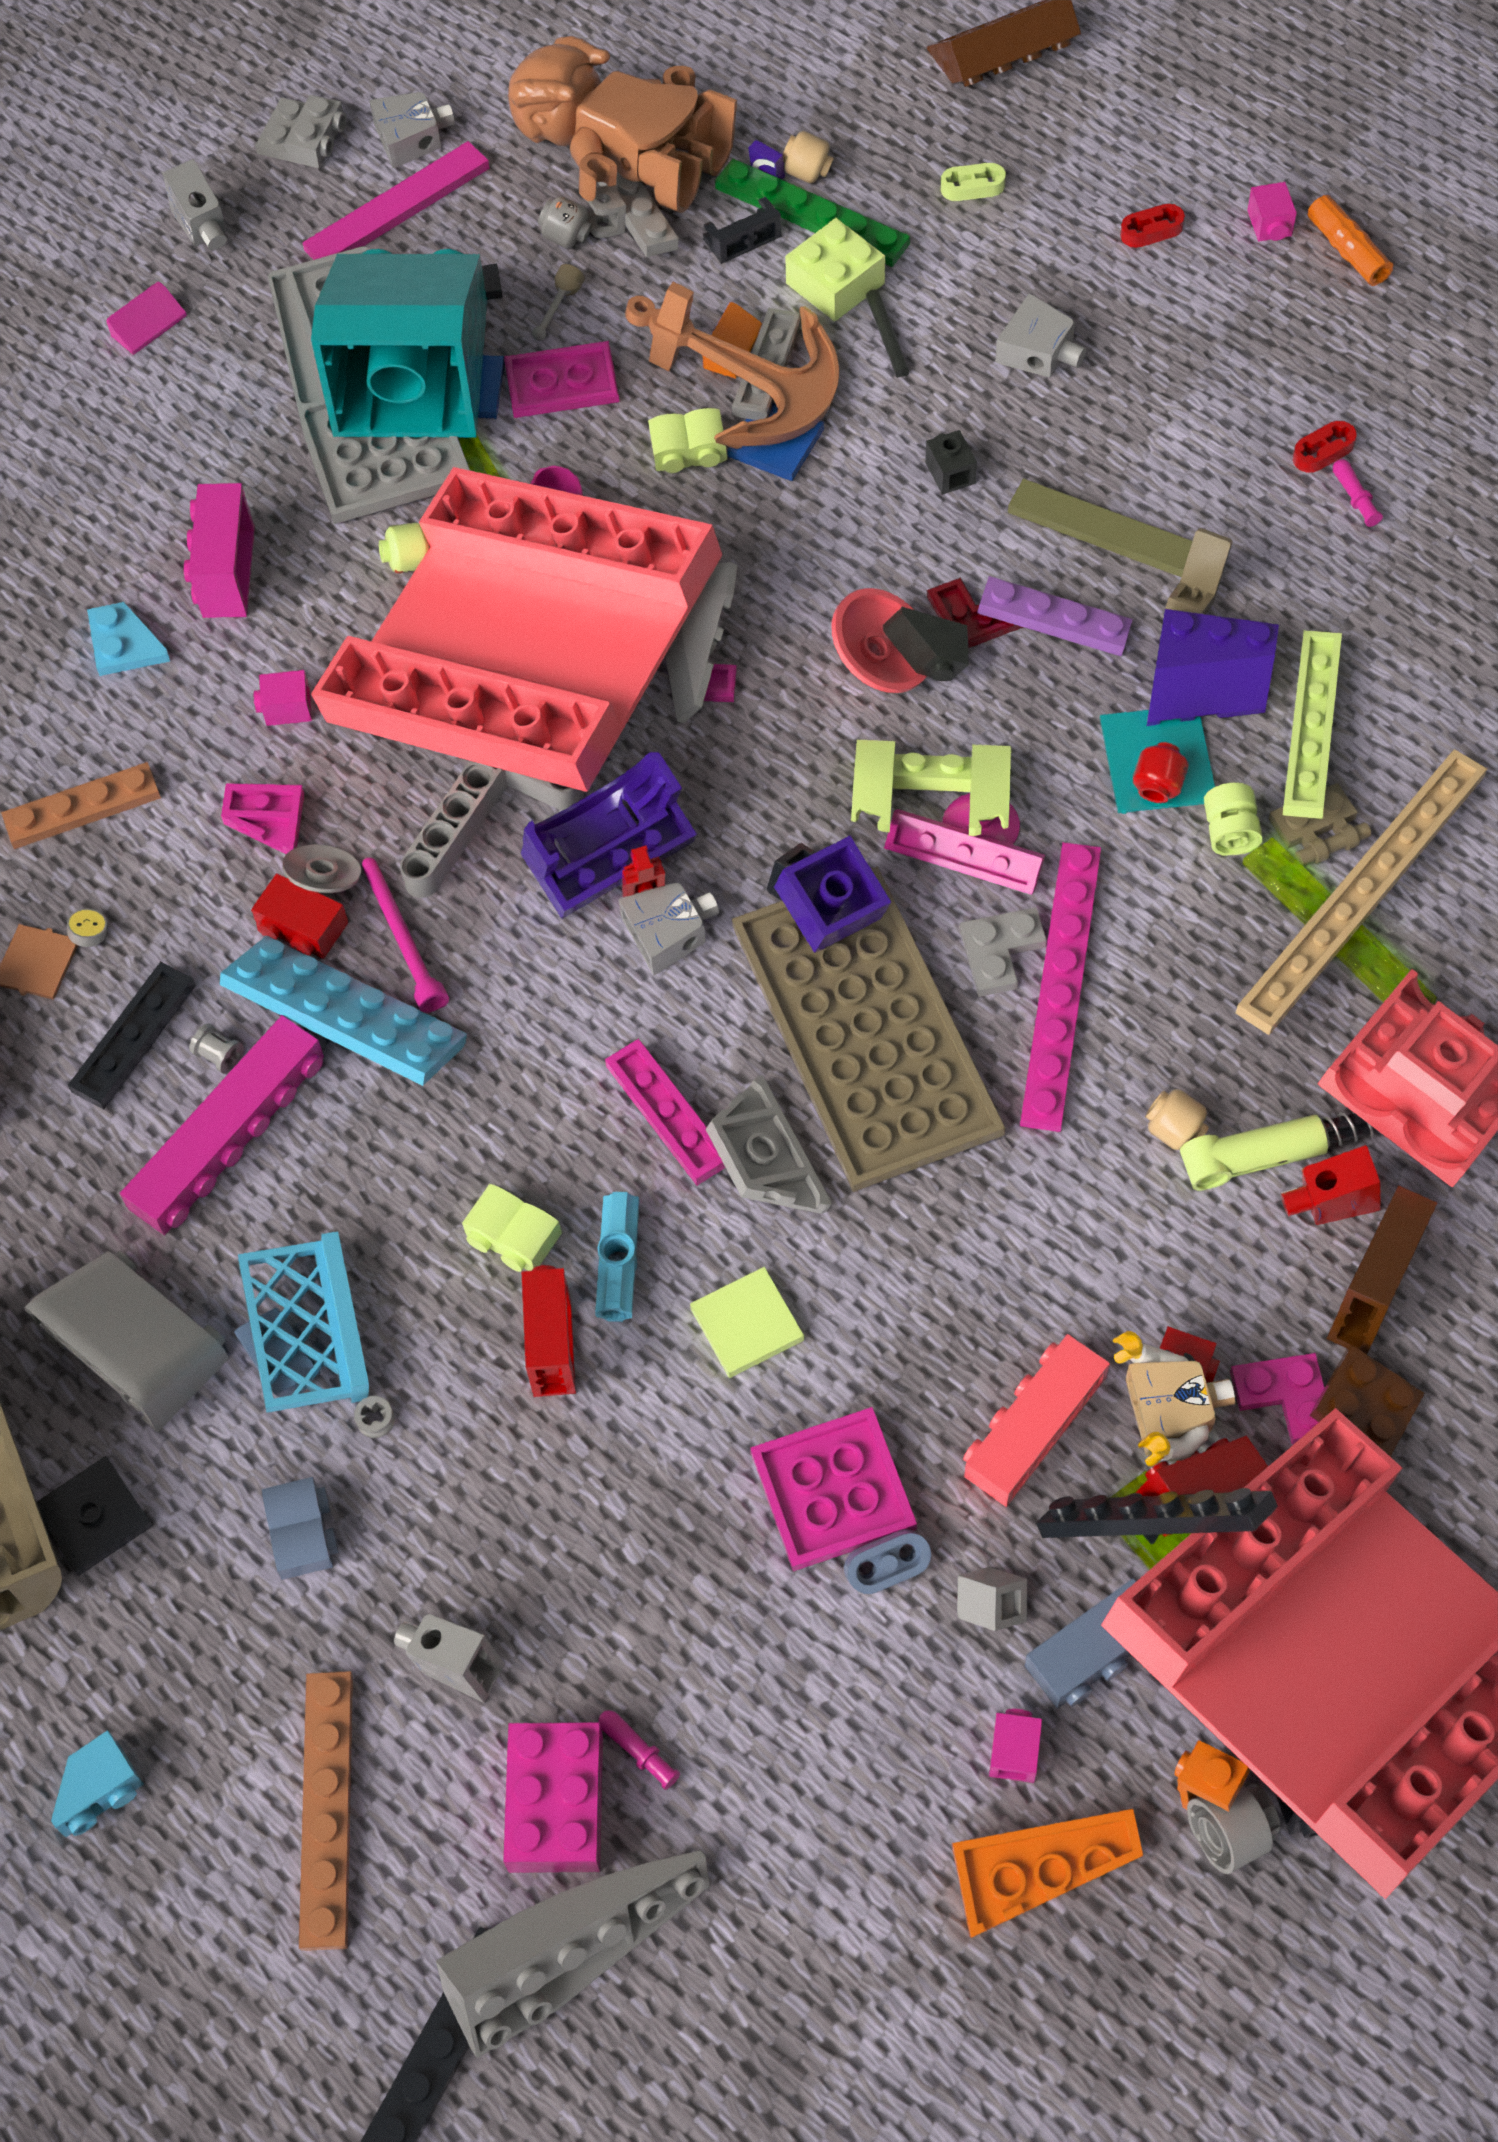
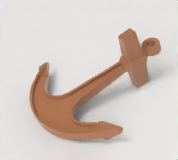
M674 281L667 289L660 309H655V304L644 296H634L628 300L625 317L628 322L638 327L649 326L653 335L649 362L670 371L676 362L680 347L688 346L763 390L774 399L778 407L776 414L755 421H742L716 434L714 437L716 443L739 449L742 446L782 443L812 429L828 412L839 380L837 354L827 333L818 322L817 315L806 306L800 307L803 339L811 360L807 365L800 368H787L695 329L689 319L694 292Z

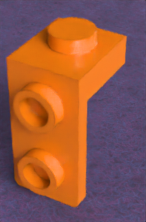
M1198 1740L1192 1753L1186 1750L1182 1754L1174 1773L1178 1777L1177 1790L1180 1792L1182 1808L1187 1810L1189 1801L1199 1796L1229 1812L1250 1772V1768L1242 1761Z

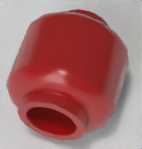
M1160 742L1157 746H1149L1141 751L1134 771L1133 783L1139 790V795L1144 799L1155 803H1165L1168 799H1173L1181 793L1189 763L1185 756L1179 753L1180 749L1177 746L1167 742Z

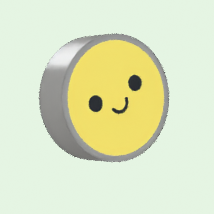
M89 908L73 912L67 920V935L74 944L83 947H92L102 943L107 936L106 917L101 912Z

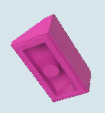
M158 281L109 316L106 322L111 337L134 355L185 318L187 314L168 289Z

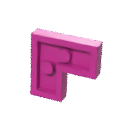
M1316 1353L1231 1366L1230 1374L1239 1411L1282 1404L1291 1444H1295L1319 1423L1309 1416L1324 1390Z

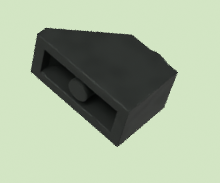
M901 607L883 624V632L918 674L932 677L936 681H951L969 665L967 625Z

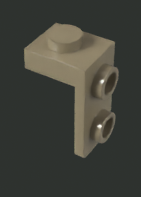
M1203 528L1197 529L1181 581L1168 597L1165 609L1207 614L1214 603L1233 543L1232 539Z

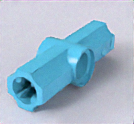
M612 1192L610 1195L603 1196L601 1237L597 1247L599 1266L595 1315L612 1322H623L625 1319L632 1318L635 1271L638 1264L636 1250L640 1200L639 1197L633 1196L628 1192ZM614 1252H624L627 1254L626 1258L621 1261L615 1262L608 1259Z

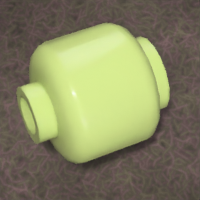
M416 522L389 526L385 533V540H379V553L382 563L388 562L392 571L398 574L415 572L430 548L420 524Z

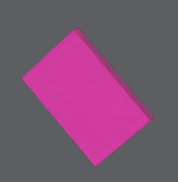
M609 341L504 356L514 418L620 402Z

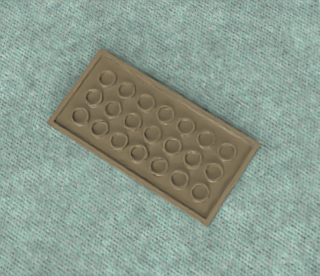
M878 866L871 870L891 900V904L883 917L816 953L810 947L783 901L732 919L734 932L853 1192L1005 1135L1004 1124Z

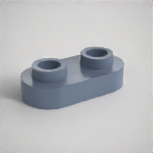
M909 1529L900 1530L852 1551L845 1561L844 1574L849 1584L858 1592L863 1594L877 1593L922 1573L929 1565L931 1549L928 1542L916 1531ZM910 1544L912 1546L911 1554L906 1558H901L899 1556L901 1547ZM864 1562H871V1571L866 1575L859 1574L860 1565Z

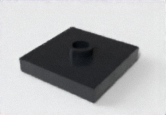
M104 1456L37 1501L46 1528L78 1576L153 1527L107 1456Z

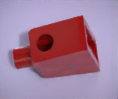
M1367 1145L1304 1167L1302 1169L1303 1186L1281 1192L1282 1202L1288 1217L1311 1210L1315 1225L1381 1211L1380 1180Z

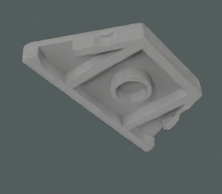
M763 1075L757 1076L751 1085L742 1094L739 1093L730 1102L728 1107L719 1112L707 1126L706 1131L742 1198L819 1214L826 1213L832 1205L830 1198Z

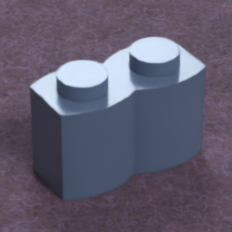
M310 1477L262 1489L273 1555L280 1578L284 1580L332 1568L331 1555L339 1553L334 1528H325L323 1514L331 1512L326 1488H317L314 1478Z

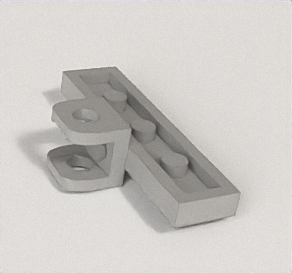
M618 172L616 186H608L604 182H598L600 187L596 189L595 199L587 201L593 209L592 212L588 213L587 222L592 224L590 231L594 237L607 238L624 234L626 225L646 257L678 250L679 238L642 182L627 180ZM604 199V203H601L598 200ZM599 222H605V223H607L608 225H606V226H599V225H597V223H599Z

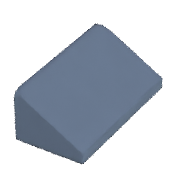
M275 1307L260 1316L273 1324L281 1311ZM285 1319L279 1328L298 1339ZM249 1321L237 1328L234 1333L258 1369ZM260 1326L263 1337L267 1330ZM273 1335L265 1345L264 1351L280 1362L292 1346ZM298 1350L287 1367L305 1378L315 1363L311 1357ZM267 1364L268 1372H269V1376H270V1374L273 1372L274 1368H272L271 1366H269V1365ZM281 1373L271 1385V1388L276 1396L285 1397L292 1395L299 1384Z

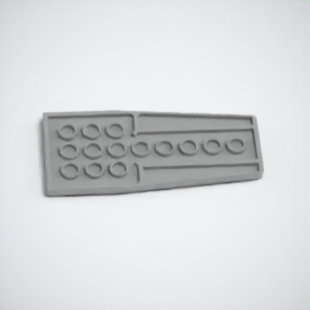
M362 246L337 254H362L370 249ZM337 254L275 270L268 275L305 442L333 524L436 495L453 467L469 470L457 436L333 437L312 347L311 335L315 304Z

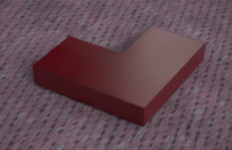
M961 577L927 590V598L938 617L967 625L968 648L1024 628L978 614L980 604L976 605Z

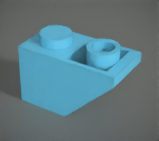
M108 1730L68 1757L51 1819L54 1827L65 1837L70 1834L77 1836L85 1833L97 1823L96 1817L111 1806L113 1809H117L126 1805L137 1795L135 1790L144 1785L120 1744Z

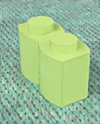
M704 408L691 411L685 415L665 414L648 420L656 471L676 473L691 465L713 467L727 460L726 446L716 443L714 439L716 434L723 431L720 409Z
M492 1184L488 1185L462 1222L467 1235L466 1240L471 1246L484 1253L491 1249L501 1254V1260L518 1272H521L523 1268L532 1271L534 1267L540 1266L562 1234L557 1219L531 1204L524 1203L510 1192Z

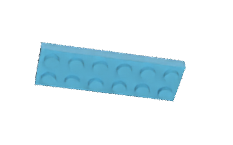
M267 935L225 968L220 975L221 986L279 1015H283L287 1019L422 1086L447 1064L466 1043L467 1033Z

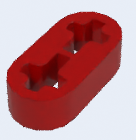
M1162 204L1129 214L1122 220L1121 240L1129 247L1137 248L1173 238L1183 230L1184 211L1175 204Z
M1333 421L1301 438L1294 448L1293 463L1295 467L1300 471L1313 473L1348 455L1353 450L1357 437L1354 426L1345 421ZM1334 435H1335L1337 438H1339V439H1336V440L1332 441V438H1333ZM1345 437L1346 440L1343 442L1340 438ZM1306 451L1309 455L1304 456L1303 454ZM1317 452L1316 458H1314L1311 454Z

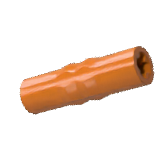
M1323 195L1311 204L1308 209V218L1329 240L1331 246L1339 251L1341 257L1349 262L1370 286H1376L1390 276L1393 271V263L1373 243L1369 235L1360 228L1359 224L1350 218L1330 195Z

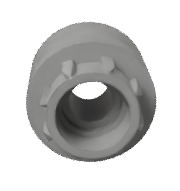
M1247 1781L1244 1782L1229 1812L1199 1796L1190 1800L1187 1806L1188 1820L1194 1836L1210 1863L1225 1874H1230L1268 1854L1272 1849V1843L1275 1840L1276 1834L1280 1831L1279 1817L1271 1799L1260 1786Z

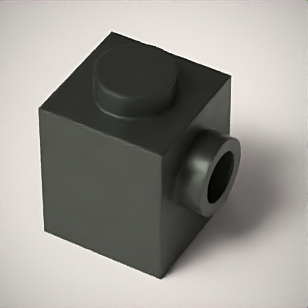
M960 430L948 434H940L926 441L925 463L942 495L976 484L977 461Z

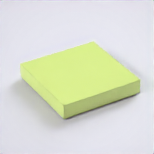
M765 1267L690 1303L691 1311L729 1378L804 1341L801 1329Z

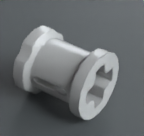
M209 1023L204 1024L198 1029L189 1045V1051L194 1056H203L214 1063L217 1071L223 1074L229 1073L241 1059L244 1050L241 1042L228 1040L217 1033V1029Z

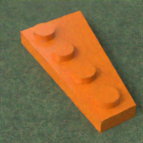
M1133 1809L951 1844L970 1938L1143 1856Z

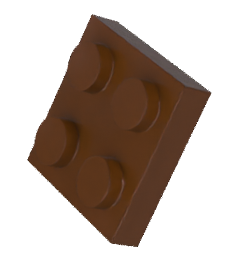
M1351 1345L1343 1354L1309 1416L1320 1422L1336 1408L1391 1457L1425 1393Z

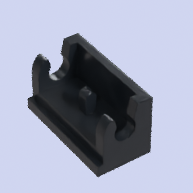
M766 197L758 200L761 208L757 209V213L740 219L718 230L711 221L704 224L708 232L703 233V240L721 264L782 237L781 213L778 209L774 208Z

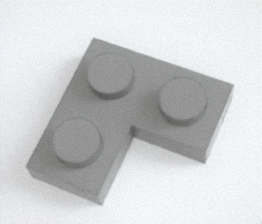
M1037 907L961 922L959 925L978 997L1017 989L1018 981L1010 954L1046 947V937Z

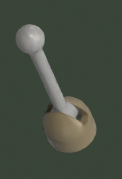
M562 264L555 275V287L558 293L540 326L535 327L532 331V335L536 340L540 341L546 337L545 329L564 295L576 294L585 281L583 273L570 264Z

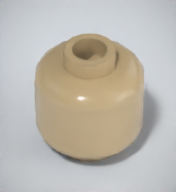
M806 131L799 132L797 136L791 135L783 152L785 172L807 183H814L819 175L826 178L834 159L828 155L830 150L829 143Z
M1174 1089L1169 1093L1163 1090L1145 1115V1118L1150 1120L1148 1123L1149 1132L1174 1150H1180L1186 1142L1204 1136L1209 1129V1126L1203 1123L1207 1116L1206 1107L1180 1089Z

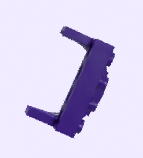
M659 752L648 753L628 771L570 807L539 823L534 824L531 820L525 827L520 854L561 919L622 884L623 867L632 863L630 855L632 849L647 845L650 859L659 857L662 861L694 842L697 833L676 802L682 787ZM622 800L627 801L639 820L638 825L629 814Z

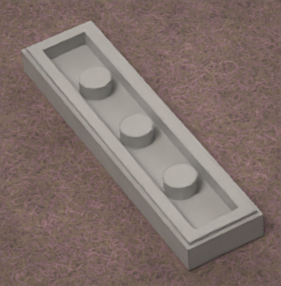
M768 308L752 354L777 365L787 367L802 324L800 313ZM742 379L732 405V416L752 420L768 418L774 399L763 390Z

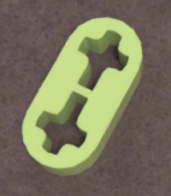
M996 163L952 167L945 170L941 175V193L946 199L951 201L997 196L1005 188L1006 172L1003 167ZM987 178H992L994 182H989ZM953 182H958L959 186H954Z

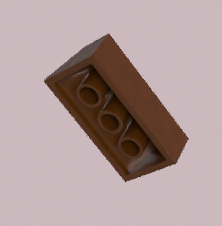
M1042 0L926 47L951 83L963 81L964 87L984 80L982 73L992 70L993 74L996 75L1012 69L1011 62L1022 58L1023 63L1040 58L1042 57L1041 50L1051 46L1052 51H1056L1072 45L1070 38L1080 35L1081 31L1071 0Z

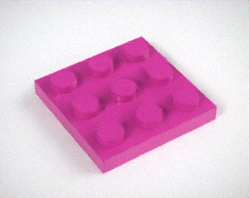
M873 1407L750 1447L752 1459L793 1572L850 1553L857 1548L904 1529L917 1530V1522Z

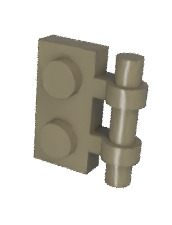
M1338 783L1327 787L1325 790L1322 819L1283 815V807L1271 811L1268 818L1288 849L1302 843L1304 849L1295 852L1296 861L1300 866L1313 861L1315 864L1321 863L1329 858V854L1343 848L1345 850L1353 849L1359 846L1361 840L1371 836L1370 827L1366 822L1354 827L1348 825V822L1356 819L1358 812ZM1333 830L1335 835L1324 840L1317 838L1318 835Z

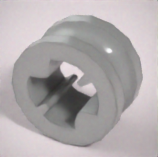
M369 1396L362 1399L354 1411V1419L360 1432L370 1438H380L387 1435L395 1423V1415L389 1402L379 1396ZM378 1409H382L381 1414L384 1420L381 1423L374 1421L371 1425H366L368 1420L365 1414L368 1411L375 1413Z

